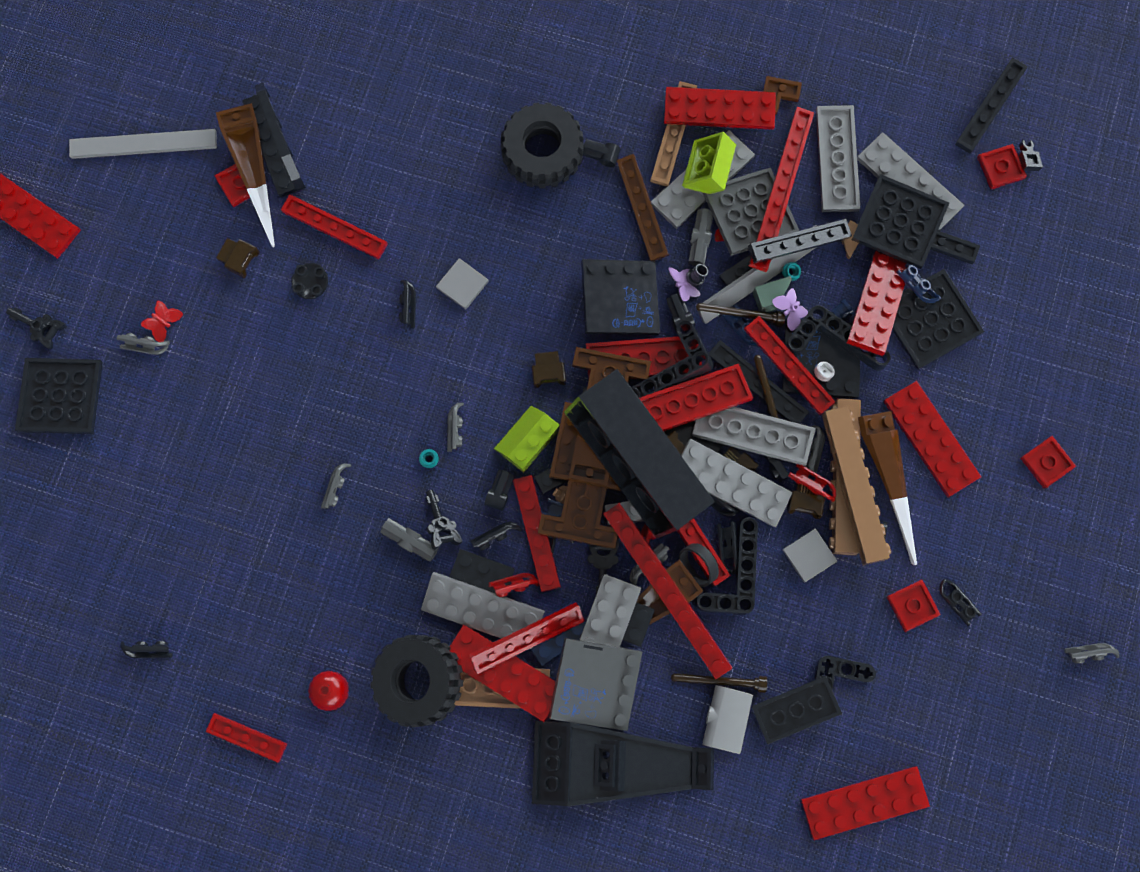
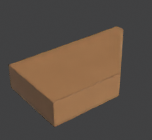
M850 220L848 226L853 237L858 224ZM852 237L842 240L848 259L851 258L858 245L857 242L851 240Z

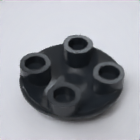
M307 263L298 265L292 276V289L301 298L315 299L325 292L328 286V275L318 264Z

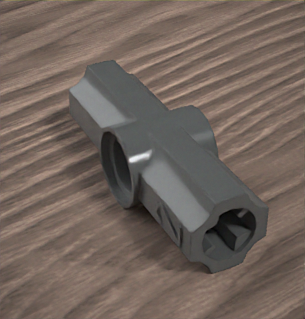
M703 208L697 211L695 228L692 231L690 243L692 246L688 263L692 266H697L698 264L705 265L713 219L709 209Z
M390 518L385 521L380 531L389 539L397 542L402 548L411 553L414 552L429 562L434 559L439 549H432L431 542L423 539L420 534L412 529L405 528Z

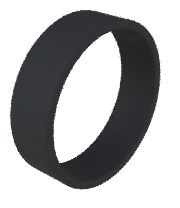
M692 543L680 551L678 560L680 559L700 587H706L717 579L719 574L718 565L714 556L707 548L701 544ZM688 551L696 553L704 561L709 572V580L702 578L694 571L688 559Z

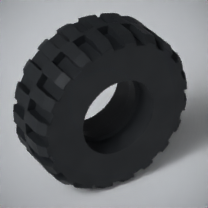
M547 102L545 104L533 103L532 106L528 107L526 105L522 107L519 112L515 111L511 115V120L506 121L504 131L501 133L502 157L509 173L515 175L517 181L521 183L524 181L529 187H534V185L539 186V188H546V186L550 185L555 187L558 186L559 182L562 181L564 183L569 180V175H574L578 170V165H581L584 149L583 132L580 130L579 122L574 120V115L569 111L565 112L563 107L559 105L557 107L552 106V103ZM539 134L550 135L560 143L558 150L547 157H537L530 154L525 149V145L530 138Z
M406 635L404 638L393 640L392 644H387L382 649L383 653L377 656L375 668H372L371 671L373 680L370 682V686L374 692V702H378V709L382 714L388 715L387 719L393 723L398 722L400 726L421 727L443 720L447 717V713L454 710L456 707L454 703L460 699L462 694L459 691L460 687H463V679H461L460 674L463 670L462 666L457 663L459 658L456 653L450 652L451 647L446 643H441L440 639L436 637ZM415 661L421 662L428 670L430 676L429 689L420 700L412 698L404 684L406 670Z

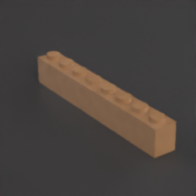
M837 399L832 404L831 410L848 406L849 411L853 412L854 430L857 429L859 433L858 444L860 448L858 417H861V400ZM833 458V461L830 462V472H833V480H830V482L834 485L837 494L835 501H830L829 508L832 510V518L829 520V529L832 530V537L829 538V549H832V554L857 555L859 551Z
M848 406L825 411L822 414L862 565L885 561L890 558L891 549L889 544L885 542V527L883 524H880L878 517L880 516V509L878 505H875L873 499L875 491L873 486L869 484L868 478H870L868 468L864 466V451L862 448H859V433L857 429L854 430L853 412L849 411Z

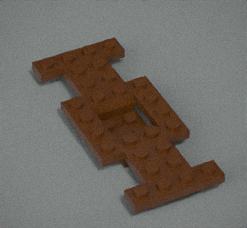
M576 347L572 367L591 371L588 390L616 369L619 370L627 383L628 378L644 381L648 379L651 361ZM565 402L550 471V478L568 481L561 517L542 514L538 534L615 549L618 535L612 527L601 526L600 521L606 490H621L565 415L564 411L572 404Z

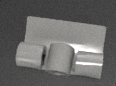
M715 685L712 703L707 713V726L702 745L740 754L753 695Z

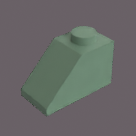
M791 276L754 288L753 295L759 312L771 313L777 310L772 300L777 296H784L792 280Z

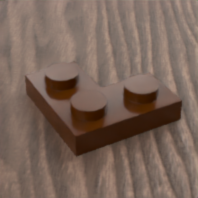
M766 76L763 92H776L775 115L778 113L780 99L798 102L802 86L801 82Z

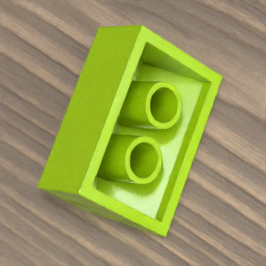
M724 132L694 140L682 186L707 194L724 191L736 144Z
M530 406L494 449L524 473L559 432L560 425L546 413Z

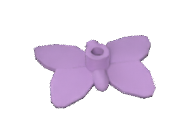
M668 268L673 279L678 282L676 287L679 288V295L682 301L686 302L690 297H699L701 295L686 279L689 269L678 272L673 268Z
M790 289L786 296H777L772 300L776 308L786 310L784 315H788L787 326L790 331H794L800 324V318H804L808 314V311L803 306H799L800 302H796L797 296L794 289Z

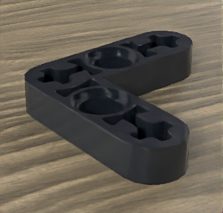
M824 656L818 660L814 680L824 677L820 676V672L824 673L825 667L822 666V662H826V660H829V664H832V667L827 669V674H831V676H826L832 690L835 676L860 682H871L876 676V671L869 664ZM845 663L849 664L852 668L849 675H845L841 671V667ZM856 665L859 666L857 670L863 671L868 668L871 676H867L865 679L863 674L857 673V677H854Z

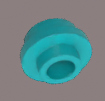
M794 262L785 264L782 270L784 278L791 276V281L797 280L801 274L800 266ZM789 269H792V271H793V274H792V275H790Z
M426 449L420 454L419 461L423 467L433 468L437 465L439 457L434 450ZM428 456L433 457V460L431 462L426 461V458Z

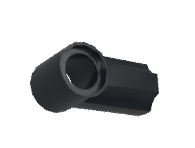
M586 139L582 156L599 160L601 164L607 167H615L621 148L613 143L602 144Z
M674 294L667 298L666 302L672 315V323L676 333L678 323L683 320L690 321L695 327L694 318L691 312H688L686 304L682 301L680 295Z
M498 470L492 489H489L484 505L501 511L504 510L508 500V492L514 479L513 474Z

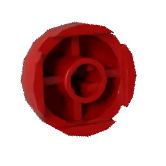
M324 671L316 675L310 682L308 689L309 698L313 705L320 710H337L348 699L349 685L345 677L338 672Z

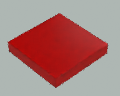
M1013 144L979 154L977 157L991 190L1027 177Z
M236 164L214 175L233 207L250 198Z
M1050 436L1020 458L1044 489L1076 467L1053 436Z
M919 580L886 596L904 632L941 615L923 580Z

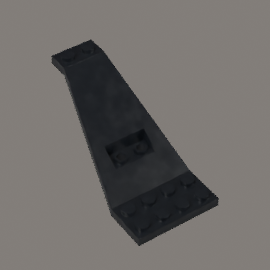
M535 721L532 804L575 806L689 789L714 790V748H696L573 722ZM607 751L610 754L609 758L606 757ZM606 773L609 774V778H608V779H606V777H605V774H606Z

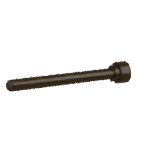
M703 303L696 305L698 311L753 319L760 316L762 320L770 321L775 326H783L785 322L784 311L764 313Z
M755 355L754 362L769 415L778 418L762 358L760 355Z
M675 673L671 675V680L674 682L752 687L754 690H758V692L766 693L767 676H758V678L753 680L727 677L715 679L714 676Z

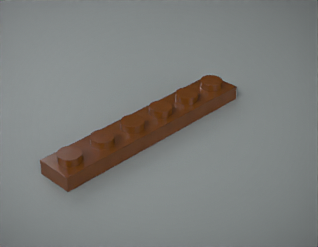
M631 154L618 159L617 163L650 260L656 261L669 256L635 155Z

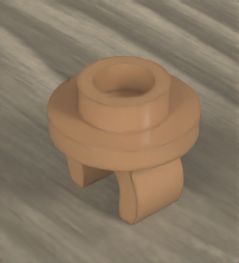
M567 486L556 488L552 494L555 496L556 501L564 504Z

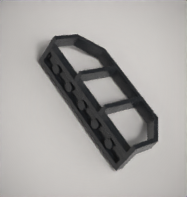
M264 83L255 85L257 95L246 98L242 102L244 105L251 103L253 105L259 127L262 154L279 197H283L306 187L292 159L293 154L282 134V126L269 100L270 95Z

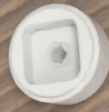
M820 362L814 369L816 377L821 381H829L835 373L833 366L828 362Z

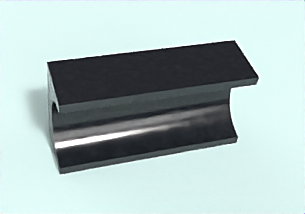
M618 369L579 395L564 411L565 415L656 539L679 530L715 502Z

